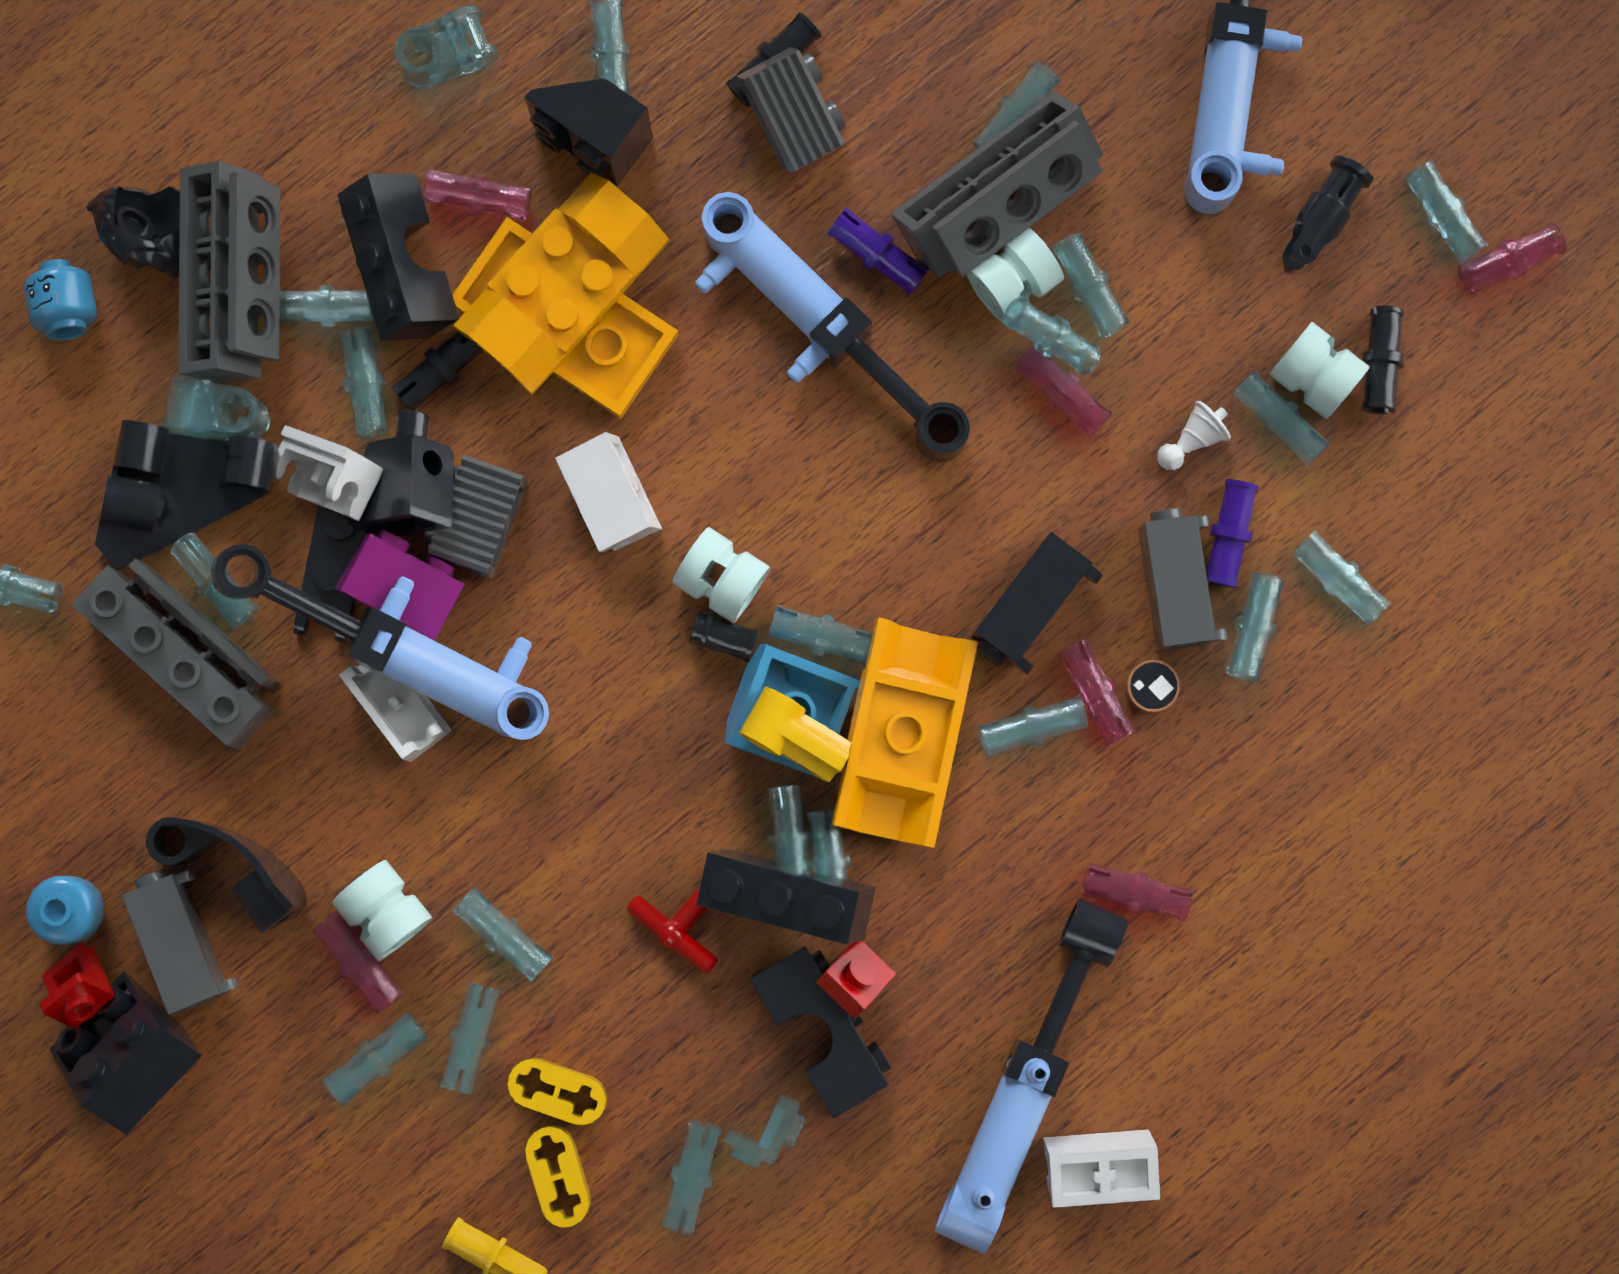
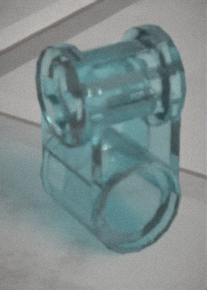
M471 5L457 8L441 18L408 29L399 36L394 50L401 75L406 83L415 88H431L462 74L482 70L498 59L499 52L494 45L489 44L480 23L483 15L478 6ZM466 34L468 35L472 45L468 44L465 37ZM423 50L433 54L431 61L424 66H413L408 63L410 56L417 51Z
M171 377L162 427L167 428L169 432L192 437H212L228 440L232 435L260 439L267 432L270 425L269 411L248 390L241 387L215 384L192 377ZM245 407L249 410L248 417H239L237 423L232 420L234 413H243Z

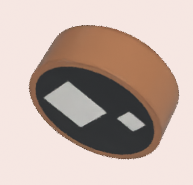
M1147 660L1131 670L1126 679L1125 690L1130 703L1135 708L1146 713H1158L1169 708L1176 701L1180 691V682L1177 673L1169 664L1160 660Z

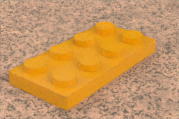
M506 217L452 295L456 309L464 314L486 290L489 281L532 235L531 232ZM622 294L552 374L622 419L679 336V332Z

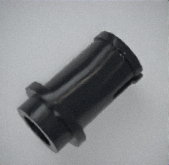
M709 611L708 615L698 612L689 643L698 645L697 650L701 652L705 647L749 662L758 630L748 629L714 618L715 612Z

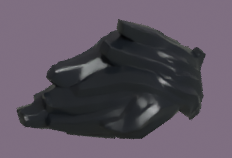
M168 186L152 194L140 188L108 187L87 204V211L93 214L99 238L123 265L130 262L136 269L146 265L165 272L172 278L179 277L180 190Z

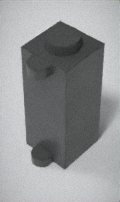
M1168 509L1151 513V521L1144 522L1138 531L1157 652L1208 645L1228 640L1226 629L1215 630L1199 531V529L1210 527L1209 516L1197 517V515L1182 517L1181 509Z
M164 869L149 873L134 880L137 889L122 895L168 1015L182 1013L239 988L235 977L225 981L187 883L197 879L193 869L169 876L166 875Z

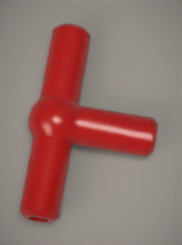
M695 889L671 920L642 896H635L628 904L627 912L654 933L663 947L675 950L704 975L709 974L718 963V958L687 934L707 909V907L696 905L699 889Z

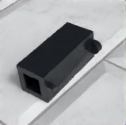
M1050 532L974 631L971 637L979 642L976 651L999 668L1006 662L1012 668L1015 667L1025 675H1028L1034 666L1022 657L1082 577L1084 576L1092 583L1097 584L1103 576L1102 573L1092 566L1093 562L1053 532Z

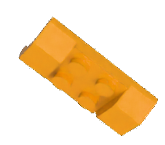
M591 172L559 209L555 208L489 281L486 290L459 318L453 327L463 336L475 342L504 367L525 390L533 395L670 240L647 212L609 180Z
M876 618L866 668L862 670L847 739L852 743L849 749V757L840 771L843 774L832 820L833 826L931 848L935 847L976 655L977 641L940 636L904 627L888 619Z

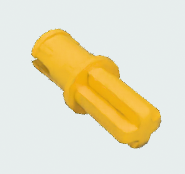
M459 1217L442 1244L443 1249H448L482 1269V1274H547L548 1272L546 1267L505 1245L507 1242L506 1238L502 1237L498 1241L465 1223Z

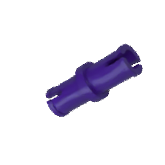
M846 207L835 220L827 235L835 238L863 259L862 266L871 271L875 268L910 296L927 274L929 268L924 267L893 244L894 237L889 233L885 232L881 235Z
M1226 479L1218 522L1211 525L1209 534L1214 537L1207 570V582L1218 586L1237 588V577L1245 543H1251L1253 532L1248 531L1258 485L1240 480Z

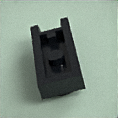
M318 505L301 591L353 617L356 600L336 590L335 587L364 533L370 534V532L347 525V516ZM296 613L294 634L305 636L309 628L310 619ZM335 632V642L347 643L348 639Z

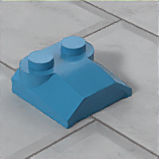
M760 644L746 666L726 723L725 744L815 776L782 755L777 757L757 747L738 733L764 687H769L799 703L807 710L805 712L807 716L839 734L854 691L859 687L860 680L767 644Z

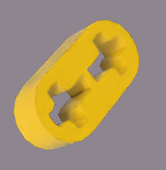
M530 1058L523 1060L509 1074L507 1085L509 1093L515 1102L523 1107L572 1124L586 1125L593 1123L603 1114L607 1106L608 1097L606 1089L599 1080L543 1059ZM533 1068L541 1070L540 1080L556 1086L554 1093L551 1094L538 1090L532 1097L526 1096L524 1094L526 1086L518 1082L520 1074L528 1075ZM583 1085L592 1088L590 1097L598 1101L596 1109L587 1108L583 1115L575 1113V1103L560 1097L562 1089L579 1092Z
M544 1126L536 1130L528 1139L525 1149L527 1163L545 1218L555 1226L562 1228L572 1227L581 1222L588 1213L591 1204L590 1191L575 1141L571 1134L560 1126ZM550 1135L554 1143L563 1142L565 1150L558 1155L560 1172L553 1173L548 1157L539 1158L536 1150L544 1145L543 1136ZM563 1178L569 1195L578 1193L581 1202H578L573 1207L574 1215L566 1216L563 1209L554 1210L552 1206V1201L559 1196L556 1180Z

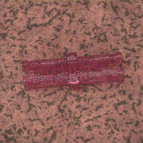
M433 168L428 169L423 188L425 202L432 201L468 208V213L471 215L480 216L483 211L519 218L522 221H526L528 217L532 191L529 187L523 188L488 181L487 175L478 173L474 174L472 178L437 171Z
M1551 222L1545 225L1544 228L1518 240L1505 239L1497 244L1496 250L1468 263L1458 265L1457 270L1461 283L1468 279L1470 280V283L1465 285L1464 289L1470 295H1474L1479 290L1507 277L1514 280L1520 278L1527 273V268L1557 254L1565 253L1567 245L1564 235L1555 239L1553 236L1560 232V228Z
M1034 344L1018 360L1014 368L1020 371L1048 397L1045 402L1052 409L1060 408L1089 438L1092 437L1108 421L1112 413L1109 410L1107 411L1079 385L1081 379L1074 372L1068 375L1040 349L1041 347L1038 344Z
M1087 638L1078 644L1076 643L1062 650L1058 655L1066 666L1080 694L1076 697L1079 705H1086L1106 747L1136 731L1131 726L1113 691L1118 688L1114 679H1107Z
M1089 863L1083 881L1084 887L1081 892L1082 896L1102 899L1126 906V911L1138 914L1139 910L1164 915L1185 922L1187 919L1193 895V889L1173 886L1149 879L1148 873L1136 871L1135 875L1111 870L1094 863Z
M336 911L325 919L327 922L324 924L322 922L319 923L312 932L315 936H318L341 965L338 972L344 979L350 977L373 1006L376 1014H379L388 1008L392 1001L398 1000L404 994V991L399 989L351 926Z

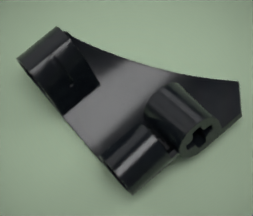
M123 420L112 473L108 475L95 546L115 569L119 570L129 565L135 558L140 560L264 497L269 493L277 444L263 439L232 435L228 441L169 433L167 428L150 423Z
M174 817L162 818L149 828L146 836L148 853L156 862L164 865L182 866L190 864L224 840L243 853L256 870L241 879L231 889L261 934L267 933L285 921L296 918L303 911L306 903V892L301 882L277 856L253 839L215 824ZM178 827L185 836V846L178 855L171 856L165 850L164 838L170 829Z

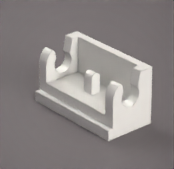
M285 425L281 432L284 438L276 452L272 477L281 479L287 464L294 460L296 471L290 478L287 492L359 521L384 468L347 447Z
M605 432L555 458L599 552L603 553L612 548L613 551H617L662 530L619 436Z
M362 665L350 666L339 674L403 760L412 762L453 731L427 696L379 672H373Z
M1149 1129L1043 1137L1044 1154L1048 1165L1046 1181L1053 1208L1160 1200L1158 1150Z

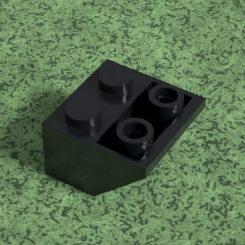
M606 78L531 89L525 96L531 116L529 120L537 130L534 135L543 145L558 154L562 149L566 150L579 159L576 165L587 176L592 172L606 178L616 186L620 184L653 139L648 108Z
M123 971L111 984L115 997L101 1007L92 1018L83 1022L77 1028L66 1027L49 1050L81 1106L127 1135L202 1055L186 1030L171 1015H168L167 1011L130 975Z

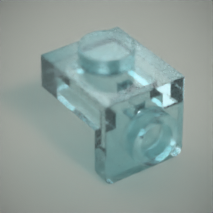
M781 1093L759 1141L730 1128L724 1141L733 1146L730 1155L756 1168L760 1167L762 1160L773 1165L782 1145L785 1144L793 1147L803 1126L805 1118L797 1114L800 1108V1101Z

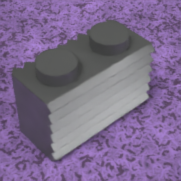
M790 47L736 76L782 169L789 173L795 172L799 168L814 162L817 158L823 157L825 154L845 144L839 133L840 130L845 128V122L832 100L824 102L816 84L823 81V78L815 60L809 53L802 56L798 49Z
M464 455L460 466L453 465L451 528L425 532L424 543L430 544L428 554L449 565L492 579L528 483L525 477Z

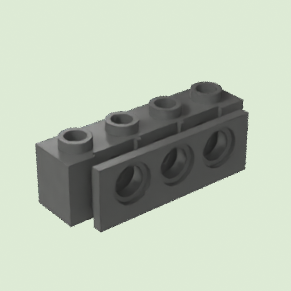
M1054 91L893 211L891 215L916 260L928 267L939 278L948 271L955 269L963 277L1100 175L1103 171L1097 160L1103 156V153L1081 108Z
M222 161L181 168L178 374L218 384L261 379V359L271 362L279 360L280 186L263 181V175ZM210 213H211V232H210L209 225H208V219H209ZM264 213V228L258 230V215ZM210 264H211V281H209V279H208V267H209ZM263 264L265 271L264 279L258 281V265ZM263 315L264 330L258 332V316ZM209 316H210V334H209L208 326H207V322H208Z
M135 558L128 565L136 573L130 580L124 573L107 565L71 605L224 744L241 750L276 711L257 693L263 687L274 690L280 682L151 566ZM143 589L160 601L159 604L170 613L168 617L162 616L141 597L144 593ZM181 624L190 628L199 636L198 639L209 648L206 653L202 652L179 631L182 627ZM219 658L229 663L238 671L237 674L248 683L245 688L241 687L217 665L220 662Z

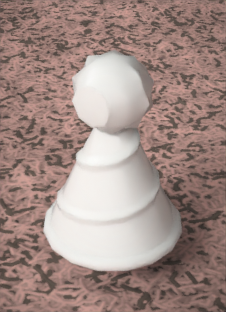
M1196 401L1195 407L1190 413L1184 429L1181 431L1177 444H1165L1158 450L1157 461L1159 465L1166 470H1176L1184 462V453H1190L1193 450L1208 447L1218 442L1230 441L1231 435L1221 421L1228 413L1222 407L1214 413L1206 404Z

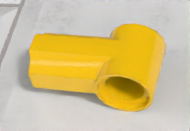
M764 687L738 734L768 753L777 757L782 755L823 781L830 782L845 765L852 743L827 728V726L805 714L807 710L799 703L772 688Z

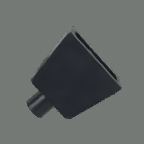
M401 411L398 415L396 436L368 444L363 457L384 468L360 520L348 517L347 525L377 535L383 529L397 537L451 528L454 453L449 446L427 439L430 416L417 411Z

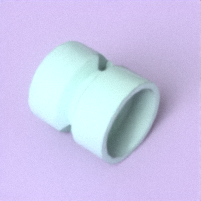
M1027 228L1003 246L1001 254L991 255L966 274L979 299L994 317L1004 324L1028 308L1030 305L1029 296L1034 295L1041 298L1064 280L1063 271L1053 253L1044 241L1030 228Z
M1311 322L1269 375L1290 392L1303 390L1305 392L1304 403L1327 420L1361 380L1370 366L1348 349L1338 352L1334 350L1335 339L1314 322Z
M708 527L685 556L673 577L672 584L695 599L706 596L709 598V608L734 624L761 587L768 575L770 566L747 551L738 555L733 552V542ZM718 563L726 567L716 583L709 575Z
M383 860L363 873L332 901V905L349 926L360 925L362 927L360 940L377 961L383 960L404 945L433 918L415 895L405 896L402 893L405 882L387 860Z

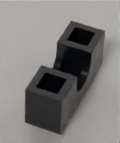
M366 174L337 194L380 341L429 339L458 321L459 316L446 272L428 271L421 268L409 256L404 239L430 223L416 174Z
M724 849L707 853L696 905L849 945L865 939L876 887L827 874L816 876L797 873L776 867V861Z
M804 945L750 980L777 1025L782 1024L795 1015L807 1013L820 1017L829 1026L832 1033L831 1047L820 1061L806 1069V1073L835 1119L887 1087L889 1084L883 1073L890 1070L891 1066L876 1041L867 1046L864 1044L855 1029L864 1023L861 1016L859 1015L856 1019H853L816 983L830 965L820 949L810 954Z

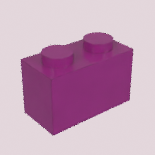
M383 529L378 537L364 533L335 589L368 607L380 610L391 588L395 587L400 577L403 576L412 580L414 587L410 593V600L399 620L406 623L407 627L435 640L465 585L452 578L456 568L429 554L425 562H422L406 553L410 546L408 542Z

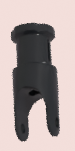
M1340 155L1334 156L1330 163L1332 171L1320 190L1310 194L1297 216L1292 238L1282 254V260L1289 269L1298 270L1305 264L1313 262L1323 246L1329 244L1340 235L1351 217L1350 207L1362 188H1369L1374 180L1369 170L1350 158ZM1291 254H1293V257L1297 262L1291 260Z

